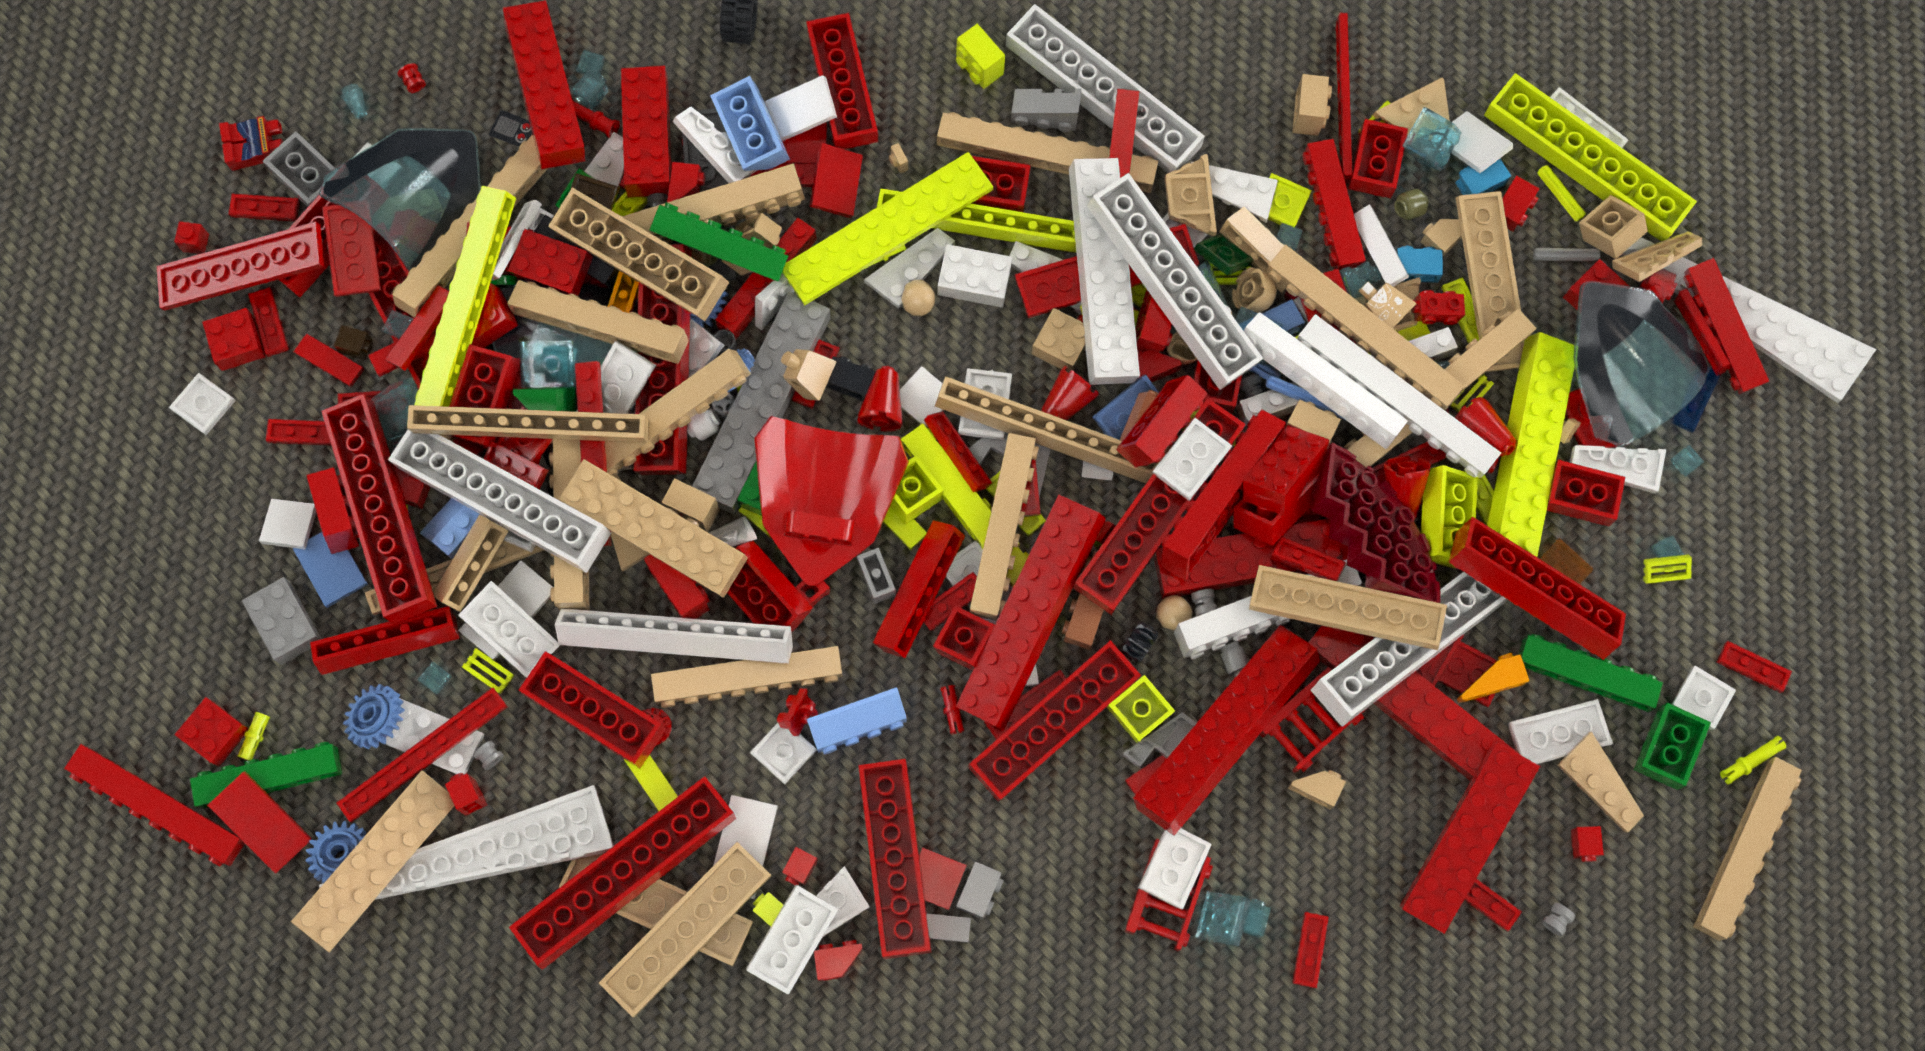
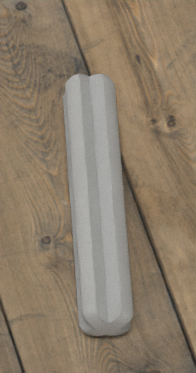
M1535 248L1533 250V259L1541 261L1596 262L1600 259V250Z

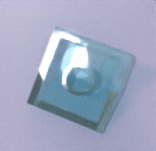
M1423 107L1403 147L1420 164L1441 171L1449 161L1450 154L1454 146L1458 144L1462 132L1451 121Z
M573 340L520 342L522 388L575 387Z
M413 377L391 384L371 398L375 403L387 441L403 436L408 430L409 405L415 404L418 391Z

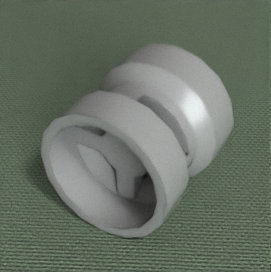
M1204 589L1191 594L1192 602L1196 605L1194 610L1196 617L1218 609L1217 605L1214 604L1215 594L1213 589Z
M1554 903L1551 908V914L1543 919L1542 924L1554 934L1563 936L1566 932L1567 924L1572 923L1576 916L1562 904Z

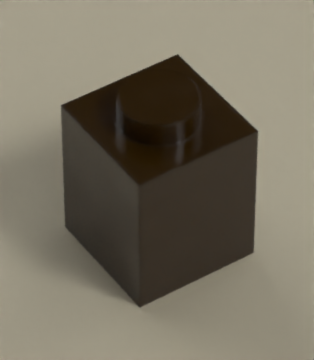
M341 325L334 347L339 353L365 360L366 355L370 354L373 348V341L367 332Z

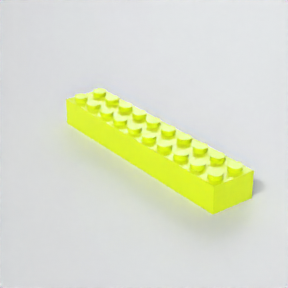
M1516 73L1491 102L1484 114L1486 118L1603 201L1612 195L1643 212L1647 232L1661 242L1667 240L1697 202Z
M1542 332L1531 335L1524 341L1507 428L1516 439V448L1510 455L1501 456L1487 524L1488 527L1536 557L1538 556L1578 346Z

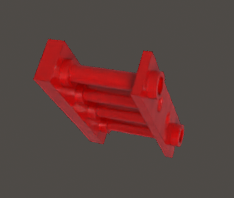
M1329 667L1282 707L1259 734L1262 738L1267 734L1271 737L1274 736L1298 762V765L1292 769L1294 773L1299 769L1303 772L1313 764L1311 759L1348 725L1352 723L1356 726L1365 717L1362 714L1363 712H1361L1342 727L1317 703L1311 689L1322 677L1332 671ZM1301 704L1305 707L1308 706L1332 732L1323 742L1297 715L1299 712L1296 709ZM1284 719L1288 722L1291 721L1316 748L1307 757L1280 730L1281 726L1279 724Z
M1159 839L1154 841L1144 874L1160 841ZM1206 857L1195 887H1192L1189 894L1191 899L1187 909L1183 908L1180 910L1162 900L1153 898L1151 894L1138 888L1124 932L1133 935L1136 930L1140 931L1143 929L1176 941L1174 948L1176 951H1180L1182 947L1186 948L1190 938L1187 930L1204 878L1209 879L1213 868L1209 864L1211 858ZM1150 906L1183 918L1180 933L1144 920L1145 917L1141 916L1143 908Z

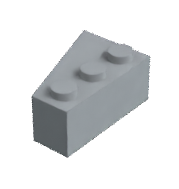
M1082 88L1075 89V93H1062V89H1055L1054 93H1042V89H1015L1011 113L1012 123L1019 126L1034 125L1040 129L1055 128L1062 132L1076 131Z

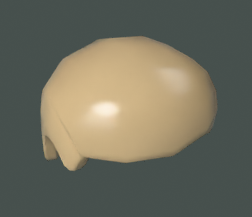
M913 280L904 286L901 301L905 311L912 316H924L932 310L935 304V293L930 284L924 280Z
M1177 332L1173 334L1171 343L1167 346L1169 356L1180 360L1182 364L1186 365L1196 361V356Z
M1171 595L1166 597L1157 606L1156 619L1159 620L1164 628L1175 630L1179 623L1192 618L1191 606L1180 596Z

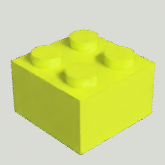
M978 23L957 38L956 62L962 69L965 68L970 73L969 76L976 85L979 84L985 89L1004 75L1005 54Z
M917 455L908 460L909 463L890 505L905 525L940 502L944 492L943 488Z
M1145 675L1107 706L1108 710L1136 743L1175 712Z

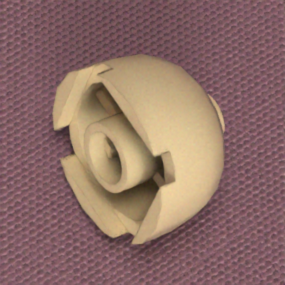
M1251 267L1244 270L1236 280L1238 283L1237 288L1232 291V300L1235 307L1244 312L1254 314L1264 312L1273 304L1277 287L1267 272Z

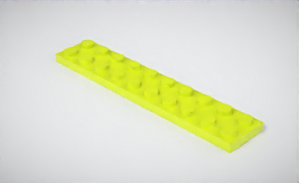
M967 152L788 261L782 274L805 306L991 192L993 185L970 153Z

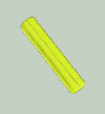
M1548 165L1541 167L1537 172L1540 178L1574 221L1581 220L1586 215L1585 211Z

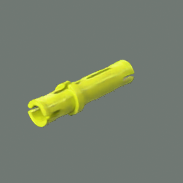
M1780 736L1774 737V739L1747 756L1736 759L1735 764L1720 772L1721 778L1727 777L1728 779L1724 782L1731 784L1742 775L1750 774L1753 768L1786 749L1785 742L1782 741L1779 744L1782 738Z

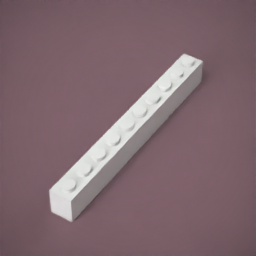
M1316 314L1299 334L1297 340L1407 419L1408 422L1406 424L1409 425V429L1414 434L1424 436L1428 439L1427 442L1430 446L1437 450L1440 448L1446 453V457L1450 461L1464 466L1465 471L1470 476L1475 478L1483 477L1501 454V452Z
M1449 327L1409 341L1434 362L1452 356L1457 349V344ZM1292 382V383H1291V384H1293V385H1296V386L1300 387V386H1299L1298 384H1296L1295 382ZM1270 390L1239 401L1236 410L1240 420L1246 424L1244 429H1248L1247 425L1253 415L1257 416L1261 409L1278 418L1292 413L1299 400Z
M562 608L555 622L558 644L567 646L789 663L793 648L790 626Z

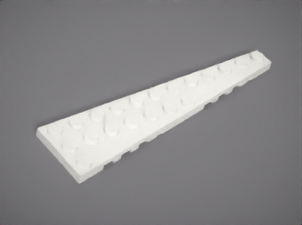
M1641 237L1620 256L1623 257L1654 245V243ZM1684 257L1664 267V269L1677 275L1674 282L1678 283L1674 292L1678 294L1679 291L1687 288L1693 298L1694 293L1691 288L1686 286L1683 277L1685 276L1684 272L1688 268L1697 264ZM1722 276L1753 346L1839 403L1876 349Z
M592 785L417 849L375 900L607 852L614 845L596 787Z

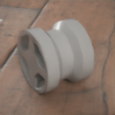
M730 393L723 399L712 402L713 409L720 418L726 419L735 401Z
M488 741L479 747L473 756L476 760L482 762V767L485 770H489L502 760L504 754L495 749V744L492 741Z

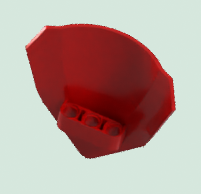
M770 416L754 437L762 523L806 585L816 586L874 543L909 461L899 436L831 431Z

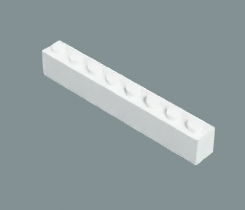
M1259 312L1244 329V333L1266 362L1383 448L1387 449L1408 422L1407 419Z

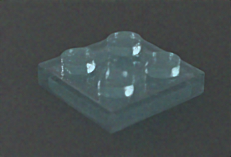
M1207 891L1195 937L1200 940L1239 947L1250 899Z

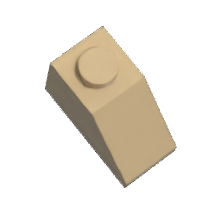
M1440 219L1435 225L1430 223L1422 232L1424 237L1421 243L1425 247H1434L1436 250H1442L1443 257L1462 239L1459 219Z
M1329 770L1328 772L1322 771L1295 780L1289 784L1287 789L1331 810L1335 806L1346 781L1341 779L1342 776Z

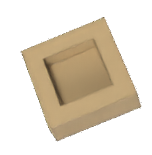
M899 143L892 145L891 155H889L892 166L894 168L897 167L900 174L908 171V160Z
M1574 418L1568 419L1567 422L1564 420L1560 441L1564 444L1570 442L1581 423Z

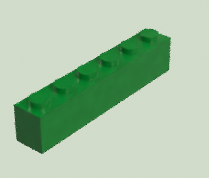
M666 202L665 206H658L649 231L779 282L789 256L785 254V249L775 245L772 246V249L763 246L765 242L753 236L751 240L742 237L743 232L730 228L728 232L721 229L722 224L710 219L708 223L699 220L700 215L687 211L686 214L678 212L679 207Z
M1532 634L1523 639L1518 655H1521L1525 669L1646 712L1656 709L1663 682L1656 680L1657 677L1651 674L1641 675L1635 673L1634 669L1628 666L1618 667L1613 665L1612 661L1608 659L1603 660L1590 657L1588 652L1582 650L1573 651L1567 649V645L1563 643L1547 642L1540 635Z
M321 742L315 744V748L308 750L306 748H297L291 751L292 754L284 756L282 753L272 754L268 756L267 760H248L244 762L245 765L243 766L228 765L215 773H212V771L200 772L197 774V777L190 778L194 806L200 809L209 808L207 805L244 771L266 793L343 775L338 747L329 742Z

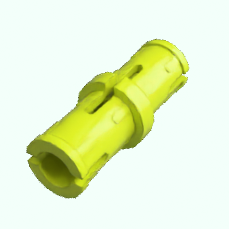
M255 712L248 732L245 731V739L237 757L253 760L259 743L264 739L262 735L270 719L269 716Z

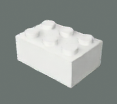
M946 244L937 295L1003 308L1013 257Z

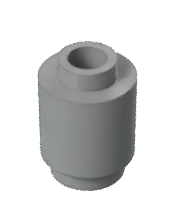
M1233 642L1221 648V657L1228 675L1236 677L1246 666L1248 659L1243 647L1238 642Z

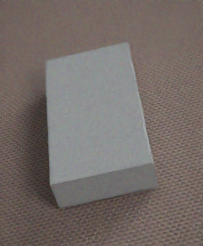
M927 913L930 939L969 942L971 918Z

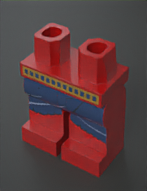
M264 116L257 117V119H249L240 123H219L224 160L232 171L264 163L263 160L283 143L282 139H272L273 135L282 134L283 132L282 125L278 119L267 121Z

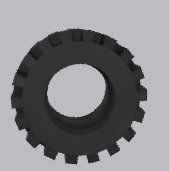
M722 0L720 11V36L722 41L750 45L756 28L757 0Z

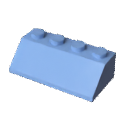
M750 76L710 95L744 171L772 169L790 160L759 89Z
M451 498L420 534L450 559H453L479 513Z
M896 687L808 718L807 722L818 753L829 754L836 751L837 746L843 744L846 747L859 743V739L865 736L871 739L881 735L882 730L890 728L893 731L904 726L903 723L907 722V717Z

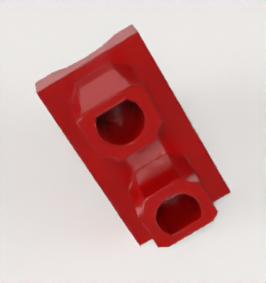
M800 688L797 695H789L786 700L788 713H779L777 717L779 726L789 729L792 736L800 735L804 725L807 724L808 718L819 715L815 709L816 704L807 695V689Z

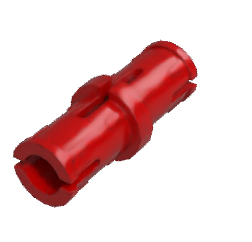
M955 685L948 686L950 695H948L947 688L944 686L940 690L945 705L943 712L947 715L950 734H957L955 724H957L959 733H962L965 729L960 714L962 709L956 707L958 701Z

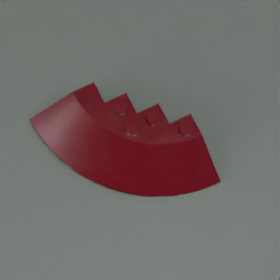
M1332 442L1329 445L1313 490L1311 511L1331 519L1328 538L1348 546L1346 566L1366 574L1365 588L1440 603V583L1436 581L1434 572L1437 569L1436 563L1431 560L1429 542L1425 534H1421L1414 523L1415 516L1409 507L1402 505L1395 496L1397 492L1386 480L1381 481L1373 473L1374 469L1369 465L1365 467L1356 460L1357 456Z

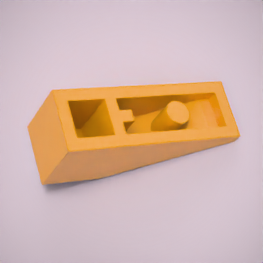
M619 271L608 307L614 306L622 312L630 314L638 299L639 282Z
M1512 653L1499 656V660L1456 699L1457 703L1484 697L1528 683L1529 678L1521 655L1513 656Z

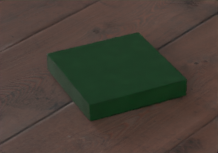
M1222 234L1201 241L1194 248L1197 253L1227 276L1251 266L1254 260Z

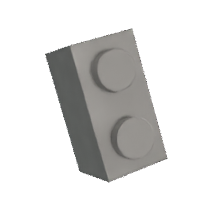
M879 548L858 555V565L874 604L895 597L896 590Z
M975 862L956 908L980 919H983L985 914L989 916L995 903L990 900L994 892L999 893L1004 881L1000 879L1001 872Z

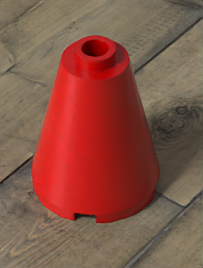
M1064 365L1041 411L1067 421L1099 395V392L1095 390L1092 393L1091 385L1073 370L1069 373L1066 372L1068 367Z
M882 366L876 370L858 413L857 422L861 426L873 430L874 426L881 427L882 432H893L901 429L903 419L899 375L894 371L893 367Z
M1478 397L1472 399L1471 402L1473 404L1468 408L1464 405L1455 419L1501 452L1499 456L1510 455L1515 450V437L1485 398Z
M1410 456L1390 458L1387 460V464L1384 463L1386 481L1397 492L1395 496L1402 505L1409 507L1416 518L1431 465L1422 458H1418L1417 461H1411Z

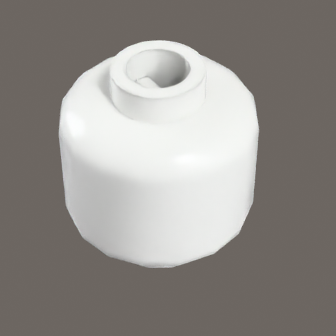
M710 408L701 414L697 413L691 417V422L687 425V432L692 438L696 437L703 441L719 431L721 421L717 413Z

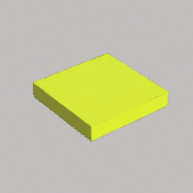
M1271 173L1269 178L1278 181L1268 220L1294 231L1312 190Z

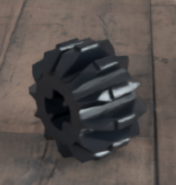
M1144 622L1138 623L1123 645L1122 653L1131 661L1141 662L1156 641L1158 632L1149 624L1147 625Z

